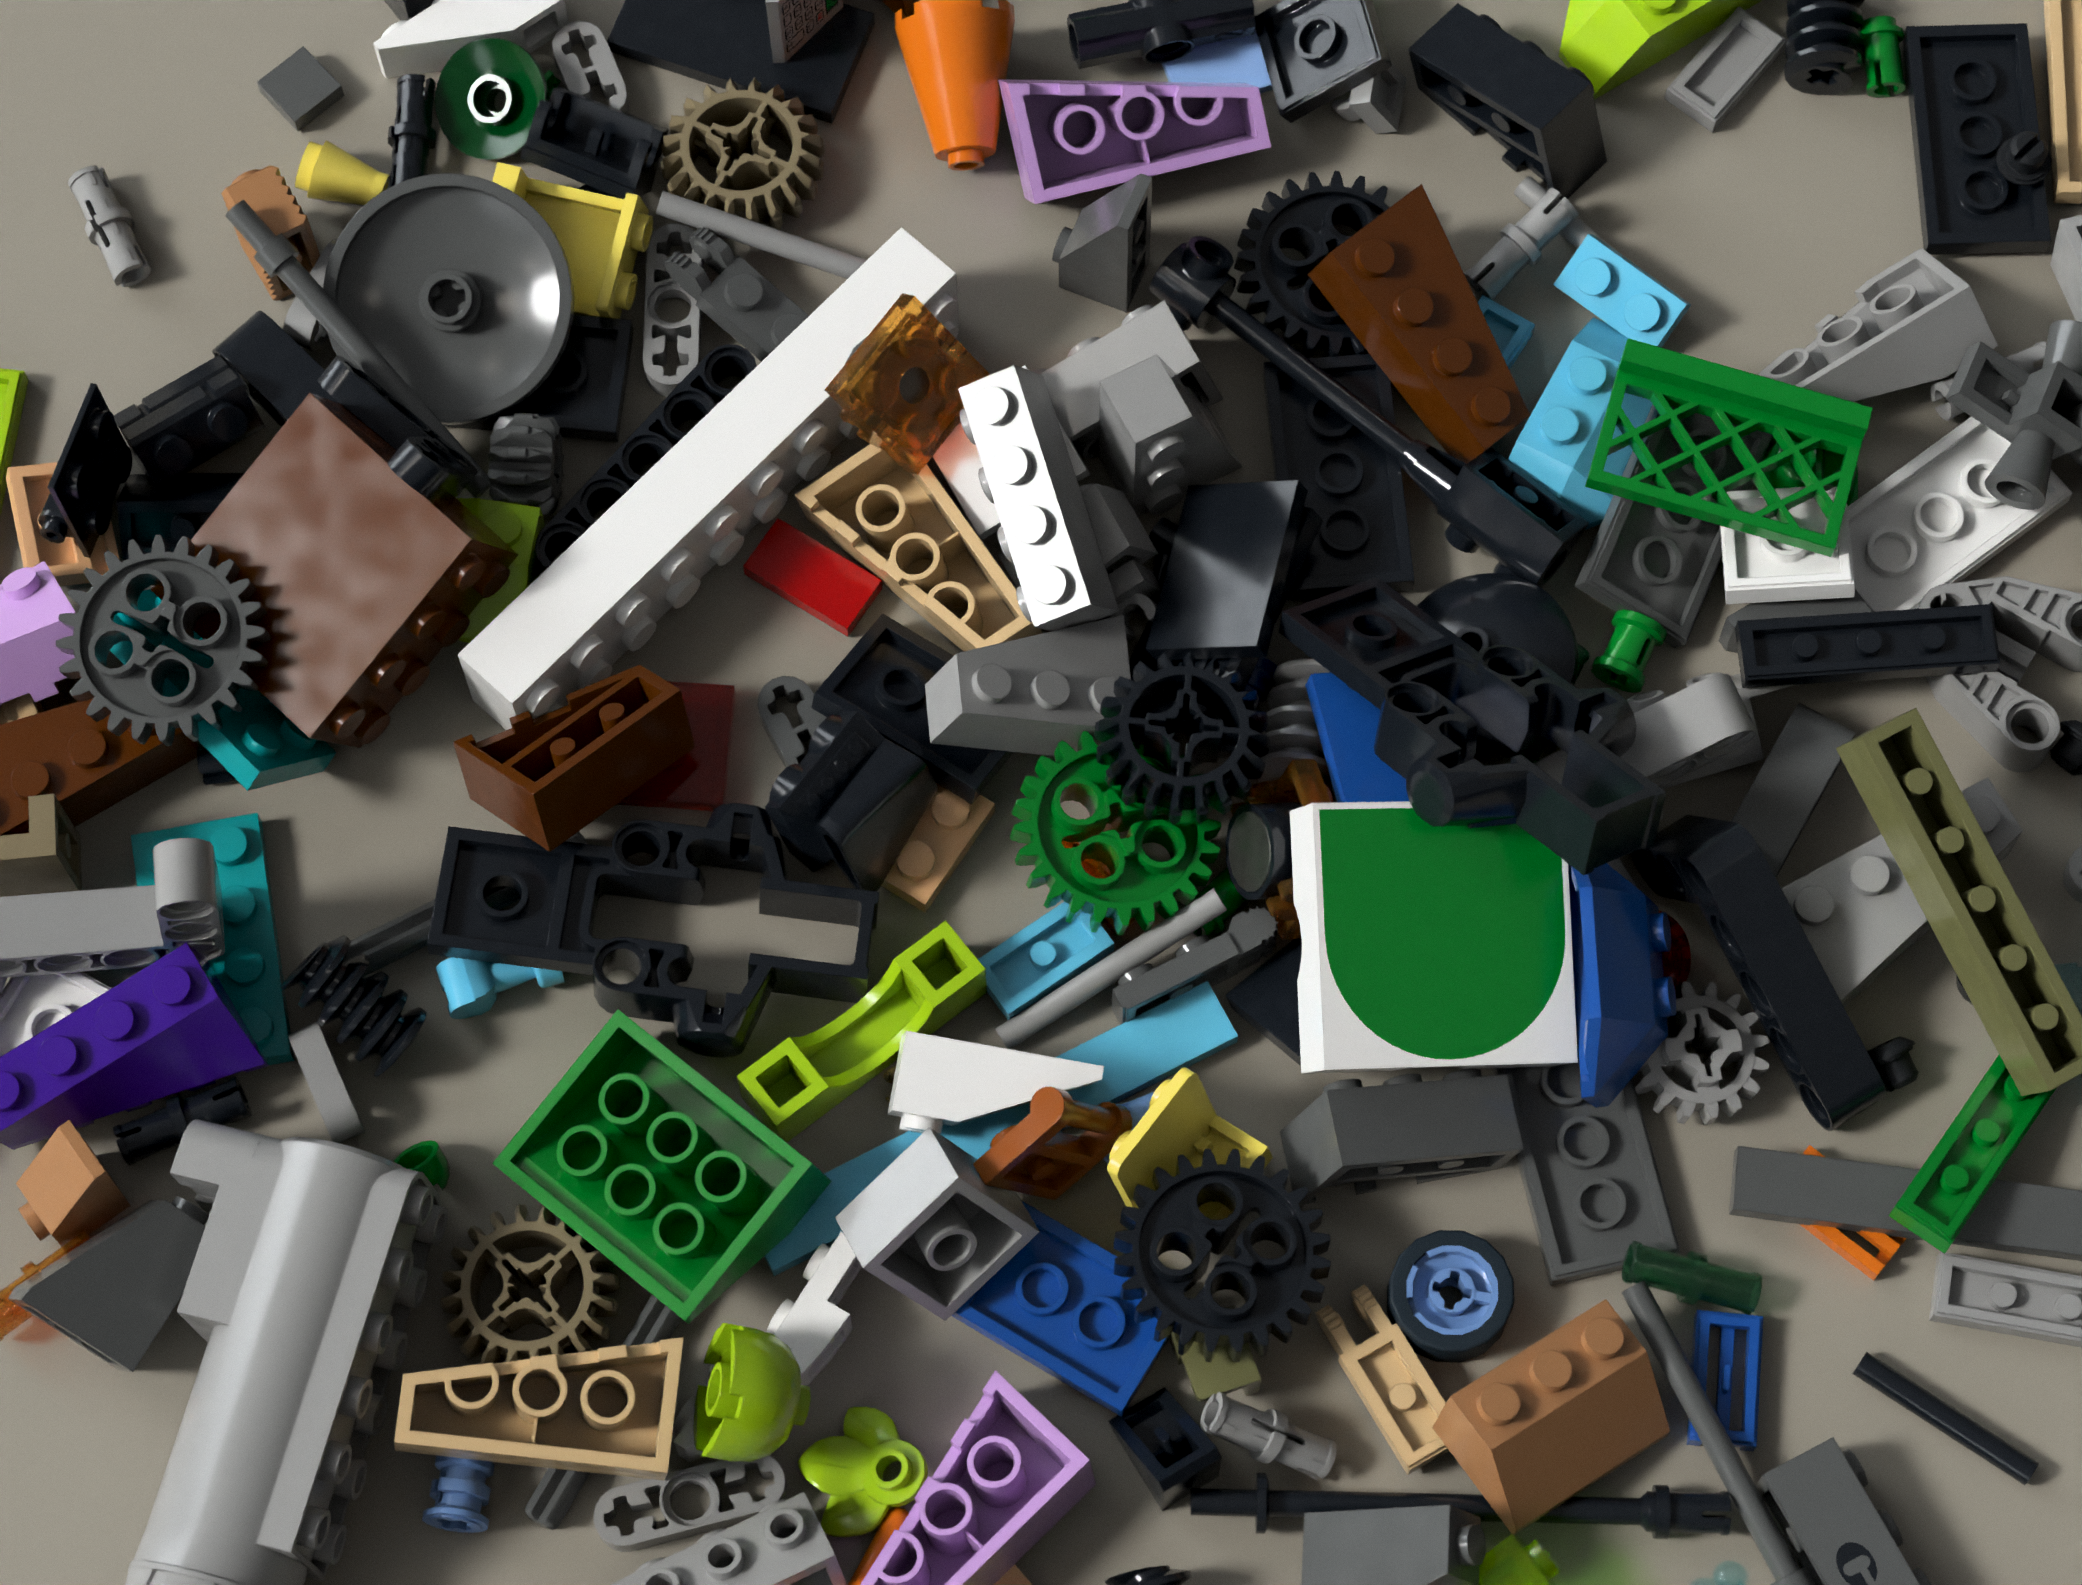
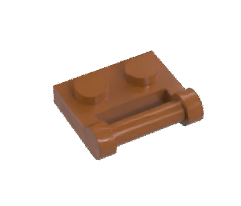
M1051 1086L1043 1087L1032 1097L1030 1114L1020 1123L999 1132L992 1139L990 1149L975 1161L973 1165L985 1185L1056 1200L1111 1152L1116 1140L1124 1132L1132 1129V1116L1125 1106L1116 1103L1102 1102L1098 1105L1074 1100L1067 1091ZM1066 1125L1086 1130L1079 1137L1059 1132Z

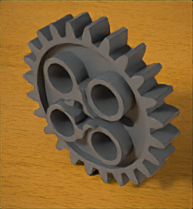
M155 535L151 553H146L134 539L129 540V559L122 562L109 550L106 551L104 556L109 570L104 575L90 568H86L83 571L92 585L88 593L74 589L69 590L68 595L80 608L78 613L59 614L58 620L72 629L73 635L57 640L56 647L64 653L74 655L75 658L59 667L60 673L68 679L82 678L73 686L69 693L78 702L88 701L93 698L86 714L96 722L110 714L107 729L117 736L124 733L132 723V738L139 744L145 745L153 729H156L159 741L165 746H172L176 728H181L185 735L193 742L198 741V722L205 719L219 731L223 728L222 720L218 713L219 709L226 706L237 713H241L244 710L234 695L237 690L241 688L257 692L259 686L247 675L248 669L267 667L268 661L261 654L253 650V645L271 640V635L265 628L254 626L252 623L267 614L266 608L260 602H246L257 590L255 585L248 578L234 582L240 568L231 559L217 566L219 553L209 544L195 557L194 543L185 536L181 537L174 552H171L168 542L161 535ZM151 585L164 586L162 602L156 608L150 611L138 610V599L144 589ZM117 613H123L162 636L171 634L184 647L213 658L214 663L210 668H204L165 645L156 647L143 634L114 623L113 618ZM207 613L220 614L221 623L218 631L213 636L202 640L194 638V627L200 617ZM119 642H132L133 652L129 661L119 668H108L107 656L110 649ZM175 670H188L190 680L187 688L177 696H164L163 684L167 676Z

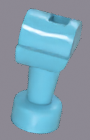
M450 957L436 966L441 988L445 992L449 1003L447 1007L449 1015L453 1019H465L484 1014L495 1003L497 993L534 978L537 979L538 985L541 988H548L565 982L562 971Z

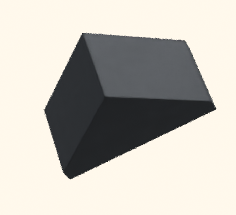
M1165 1387L1127 1409L1122 1417L1117 1415L1108 1421L1114 1434L1162 1511L1191 1494V1488H1201L1219 1477L1222 1457L1218 1448Z

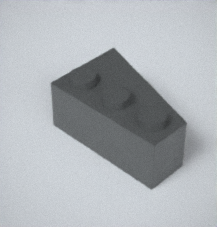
M1470 1068L1449 1073L1442 1078L1443 1080L1422 1081L1420 1074H1404L1392 1077L1384 1081L1383 1085L1363 1087L1362 1081L1359 1079H1345L1326 1085L1323 1088V1094L1280 1131L1292 1191L1307 1187L1309 1193L1306 1204L1316 1202V1195L1326 1187L1354 1183L1356 1195L1376 1192L1377 1185L1375 1180L1415 1176L1417 1184L1499 1169L1524 1149L1507 1074L1482 1076L1480 1069Z

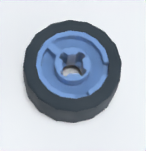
M1438 1230L1416 1239L1399 1255L1387 1286V1314L1392 1325L1397 1323L1416 1354L1435 1362L1461 1363L1484 1354L1502 1336L1514 1306V1279L1505 1258L1487 1240L1466 1231ZM1445 1286H1453L1462 1294V1299L1454 1304L1453 1309L1444 1307L1445 1300L1438 1292Z

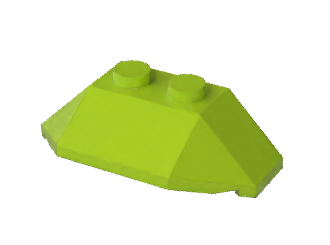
M1570 0L1559 57L1567 68L1574 67L1587 76L1594 87L1593 96L1595 100L1724 24L1738 7L1746 11L1762 0Z

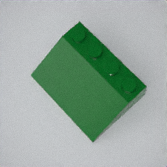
M620 1010L613 1014L492 1163L688 1324L790 1234L832 1182L812 1162Z

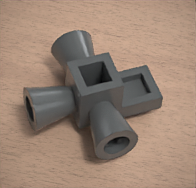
M2058 320L2050 325L2042 369L2031 374L1981 341L1968 347L1946 396V400L2011 442L2008 449L1985 479L1987 491L1997 500L2009 506L2034 510L2041 508L2045 504L2052 460L2068 454L2082 468V322Z

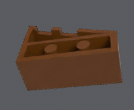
M639 664L565 695L568 705L532 719L529 711L509 718L512 726L511 729L476 743L472 734L453 741L470 799L551 852L695 748L683 696L679 688Z

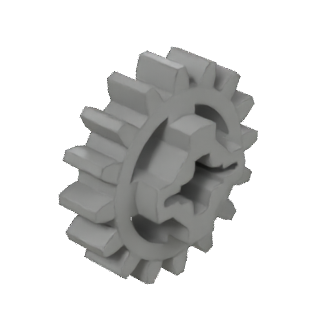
M1689 981L1682 982L1676 990L1675 1016L1667 1017V1021L1672 1018L1675 1019V1024L1672 1027L1674 1038L1665 1039L1639 1069V1071H1642L1644 1078L1634 1089L1636 1093L1643 1094L1653 1090L1658 1095L1653 1107L1656 1113L1663 1111L1669 1104L1677 1107V1123L1684 1124L1694 1111H1699L1704 1125H1710L1718 1117L1719 1107L1729 1117H1732L1742 1108L1740 1097L1751 1100L1760 1089V1086L1751 1077H1762L1769 1069V1062L1755 1056L1756 1053L1762 1051L1769 1043L1768 1036L1752 1035L1750 1028L1758 1020L1756 1012L1741 1016L1736 1011L1741 996L1737 993L1731 995L1725 1002L1718 1000L1716 983L1710 982L1701 995H1695ZM1711 1019H1713V1020H1715L1716 1022H1718V1023H1719L1720 1025H1722L1724 1028H1722L1721 1026H1719L1717 1023H1715V1022L1712 1021ZM1690 1043H1693L1696 1052H1707L1708 1059L1703 1064H1701L1698 1054H1687L1685 1049ZM1732 1062H1737V1069L1732 1081L1720 1089L1719 1082L1722 1080L1720 1068L1728 1067ZM1668 1076L1684 1086V1088L1675 1084Z

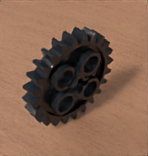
M1334 171L1329 186H1322L1315 172L1309 173L1304 190H1301L1293 180H1286L1281 192L1282 198L1269 191L1266 193L1261 206L1263 210L1256 208L1251 210L1246 223L1250 229H1242L1237 246L1243 251L1238 252L1234 262V269L1244 272V274L1240 276L1236 289L1238 293L1254 294L1249 299L1246 311L1251 315L1265 312L1267 316L1263 324L1272 331L1277 328L1284 331L1282 339L1290 345L1296 339L1303 342V355L1307 358L1313 355L1317 347L1325 348L1326 357L1338 356L1340 349H1346L1349 355L1363 354L1365 347L1336 310L1331 312L1322 311L1311 303L1310 299H1327L1308 276L1332 250L1351 237L1339 233L1333 225L1346 224L1357 233L1390 208L1384 203L1388 188L1383 185L1371 196L1365 193V177L1361 175L1356 179L1352 188L1344 187L1340 171ZM1294 248L1302 253L1305 260H1291L1280 249ZM1306 282L1305 286L1296 290H1291L1287 287L1301 285Z
M1204 1149L1201 1167L1194 1168L1183 1154L1179 1155L1175 1177H1172L1164 1169L1156 1167L1152 1179L1156 1191L1138 1184L1134 1189L1133 1200L1139 1208H1122L1120 1223L1128 1230L1115 1232L1113 1248L1125 1254L1115 1258L1113 1270L1114 1275L1131 1278L1121 1286V1299L1124 1301L1141 1298L1142 1300L1135 1309V1322L1138 1324L1155 1317L1158 1321L1154 1340L1157 1342L1165 1339L1172 1332L1180 1335L1178 1354L1182 1356L1191 1348L1194 1341L1203 1344L1205 1362L1212 1361L1218 1346H1227L1233 1362H1239L1243 1344L1248 1342L1251 1343L1261 1357L1267 1355L1269 1345L1268 1334L1272 1333L1278 1340L1287 1344L1291 1341L1293 1332L1289 1319L1307 1326L1310 1322L1312 1310L1306 1302L1321 1303L1325 1287L1315 1279L1328 1278L1331 1261L1318 1255L1328 1251L1331 1239L1329 1234L1313 1231L1321 1225L1323 1212L1321 1209L1302 1211L1307 1202L1309 1190L1307 1187H1302L1288 1193L1285 1190L1289 1171L1286 1168L1277 1172L1272 1178L1263 1175L1265 1168L1264 1156L1260 1155L1251 1167L1247 1169L1241 1167L1238 1149H1232L1226 1165H1217L1211 1149ZM1207 1202H1219L1231 1211V1215L1221 1220H1213L1204 1216L1199 1211V1207ZM1252 1211L1257 1212L1260 1217L1250 1223L1237 1237L1233 1257L1229 1255L1222 1256L1208 1275L1199 1293L1192 1299L1186 1298L1184 1292L1192 1288L1207 1272L1211 1252L1216 1255L1221 1254L1235 1236L1240 1223L1246 1215ZM1269 1240L1279 1244L1284 1249L1285 1254L1276 1259H1266L1259 1256L1252 1246L1256 1242ZM1167 1251H1180L1186 1254L1192 1263L1180 1270L1170 1269L1164 1266L1158 1257ZM1224 1289L1233 1290L1239 1293L1246 1303L1236 1309H1225L1213 1300L1212 1295Z

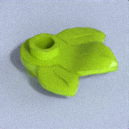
M849 1408L844 1418V1436H830L816 1441L806 1449L798 1460V1468L806 1480L821 1492L830 1495L821 1520V1527L826 1535L851 1537L873 1531L882 1522L890 1507L904 1506L915 1500V1496L927 1479L928 1467L923 1454L913 1444L900 1440L894 1421L887 1414L876 1408ZM892 1462H901L902 1469L899 1476L892 1481H884L883 1472L886 1467Z

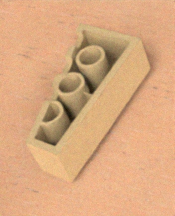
M890 430L795 494L806 519L868 572L881 579L887 588L963 652L1042 634L1040 628L1034 627L1033 622H1029L1025 618L1018 604L1015 587L903 430Z
M684 1337L659 1340V1342L632 1346L619 1345L598 1348V1350L563 1355L551 1354L493 1364L491 1362L403 1374L394 1439L395 1451L665 1481L669 1467Z

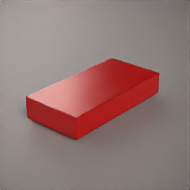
M779 518L776 519L743 565L744 575L849 637L883 589L881 579Z

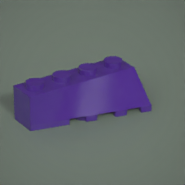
M186 942L0 1057V1143L15 1150L50 1138L56 1129L68 1120L78 1129L93 1124L96 1119L124 1110L130 1112L151 1105L153 1100L187 1089L194 1091L215 1084L217 1079L241 1071L248 1073L269 1066L206 957Z

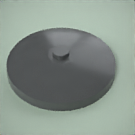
M441 173L415 177L400 182L372 198L352 217L338 237L326 267L323 283L325 292L439 421L445 425L469 424L500 415L527 399L543 384L559 362L566 347L574 317L575 297L570 265L558 237L549 224L530 204L509 189L495 182L465 174ZM328 333L329 339L331 341L332 347L336 355L342 356L354 365H356V363L349 357V355Z

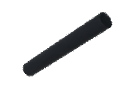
M1868 1352L1864 1354L1852 1373L2023 1485L2027 1484L2039 1465V1462Z

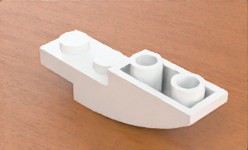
M843 1232L839 1233L831 1247L822 1243L816 1249L803 1272V1278L808 1280V1283L795 1302L788 1298L784 1300L767 1328V1333L775 1335L790 1347L800 1367L801 1385L808 1386L834 1357L853 1330L850 1314L837 1307L862 1266ZM715 1365L710 1366L708 1372L709 1375H711V1372ZM694 1396L685 1403L673 1425V1432L678 1434L673 1441L677 1453L688 1462L704 1457L701 1456L703 1451L696 1450L694 1445L693 1419L696 1398Z

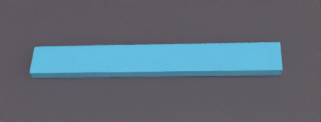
M1206 981L1056 1058L1104 1066L1102 1080L1068 1091L1074 1100L1098 1105L1102 1102L1118 1103L1176 1074L1181 1068L1189 1067L1237 1043L1238 1034L1209 982ZM1030 1103L953 1126L943 1124L940 1135L978 1160L990 1149L992 1139L999 1132L1020 1123L1030 1114ZM1066 1125L1061 1131H1063V1130H1065V1129H1067V1128H1069V1127H1071V1126ZM907 1131L824 1173L832 1182L791 1233L764 1256L773 1275L776 1276L811 1258L822 1243L831 1247L839 1233L843 1232L835 1217L922 1133Z

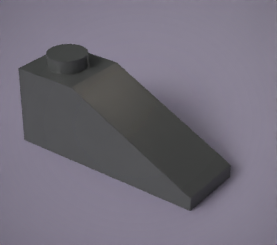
M1140 173L1083 208L1073 229L1068 227L1062 229L1052 256V261L1059 263L1060 288L1127 313L1150 262L1152 177Z

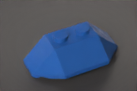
M1607 863L1594 868L1593 872L1587 875L1581 874L1568 864L1581 1098L1595 1108L1607 1107L1668 1036L1667 1017L1675 1016L1674 983L1671 977H1664L1662 952L1671 950V929L1667 913H1659V907Z

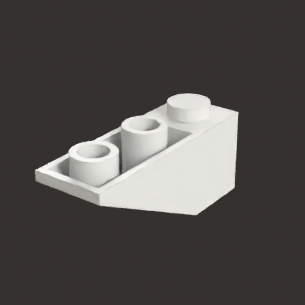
M434 0L430 7L410 20H401L391 25L373 45L381 72L387 79L406 74L442 71L447 61L456 51L470 42L483 38L508 40L520 45L531 53L552 40L558 30L568 24L569 21L564 0Z

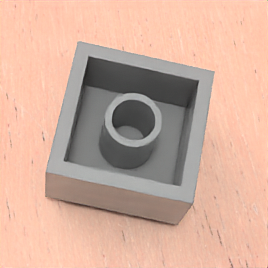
M929 1127L854 1198L835 1219L863 1269L946 1321L1040 1231L1015 1191L985 1185L973 1165L977 1159Z

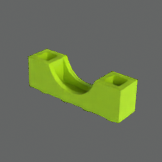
M945 920L895 957L878 983L845 1013L810 1034L800 1037H788L738 1074L737 1080L742 1099L762 1124L786 1143L894 1063L898 1058L901 1037L906 1031L931 1035L986 994V969Z

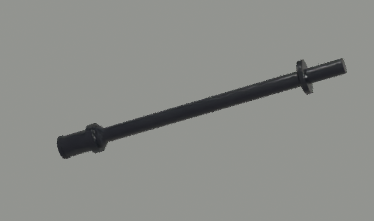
M1266 1473L1256 1474L1255 1490L1191 1488L1190 1515L1255 1517L1256 1534H1265L1268 1528L1269 1517L1304 1518V1513L1436 1505H1452L1481 1518V1522H1502L1482 1494L1269 1490V1479ZM1653 1485L1652 1491H1647L1641 1498L1574 1496L1533 1523L1641 1525L1646 1532H1652L1653 1539H1668L1669 1533L1729 1535L1731 1518H1726L1725 1515H1702L1704 1511L1731 1512V1501L1728 1491H1721L1720 1493L1670 1492L1668 1485Z

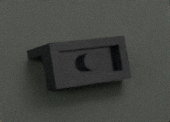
M185 473L159 489L155 488L145 474L130 475L117 500L122 559H129L128 542L132 539L146 553H151L155 535H161L168 542L171 552H174L182 536L188 537L190 540L193 538L244 473Z

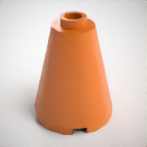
M921 0L913 3L914 15L905 17L902 9L895 12V32L935 157L939 160L947 161L948 168L952 170L964 171L981 168L985 165L984 159L994 155L996 152L1003 106L998 79H1007L1015 25L1014 6L1007 0H998L999 9L983 7L982 0Z

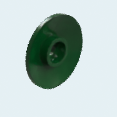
M499 38L475 40L456 51L441 71L435 91V109L439 125L450 143L466 155L483 160L508 158L520 152L526 145L536 108L541 99L548 101L547 84L538 62L520 45ZM504 91L506 93V103L503 110L498 112L494 104L495 97L499 92Z

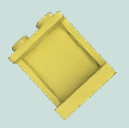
M497 162L492 182L509 189L523 198L544 218L558 237L565 251L573 278L574 315L620 319L622 309L630 310L635 299L638 278L632 272L638 251L645 252L647 250L653 231V217L648 215L649 210L640 195L626 193L625 199L536 180L528 178L521 167Z

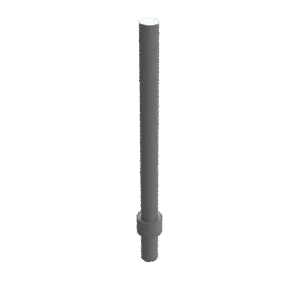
M245 200L234 205L225 216L257 251L254 259L270 277L276 275L280 277L364 373L476 467L478 473L465 487L474 498H478L490 488V480L485 471L296 259L299 255L298 250L282 233L276 236Z
M1643 1280L1622 1291L1623 1297L1776 1581L1770 1585H1816L1806 1566L1799 1568L1646 1281Z

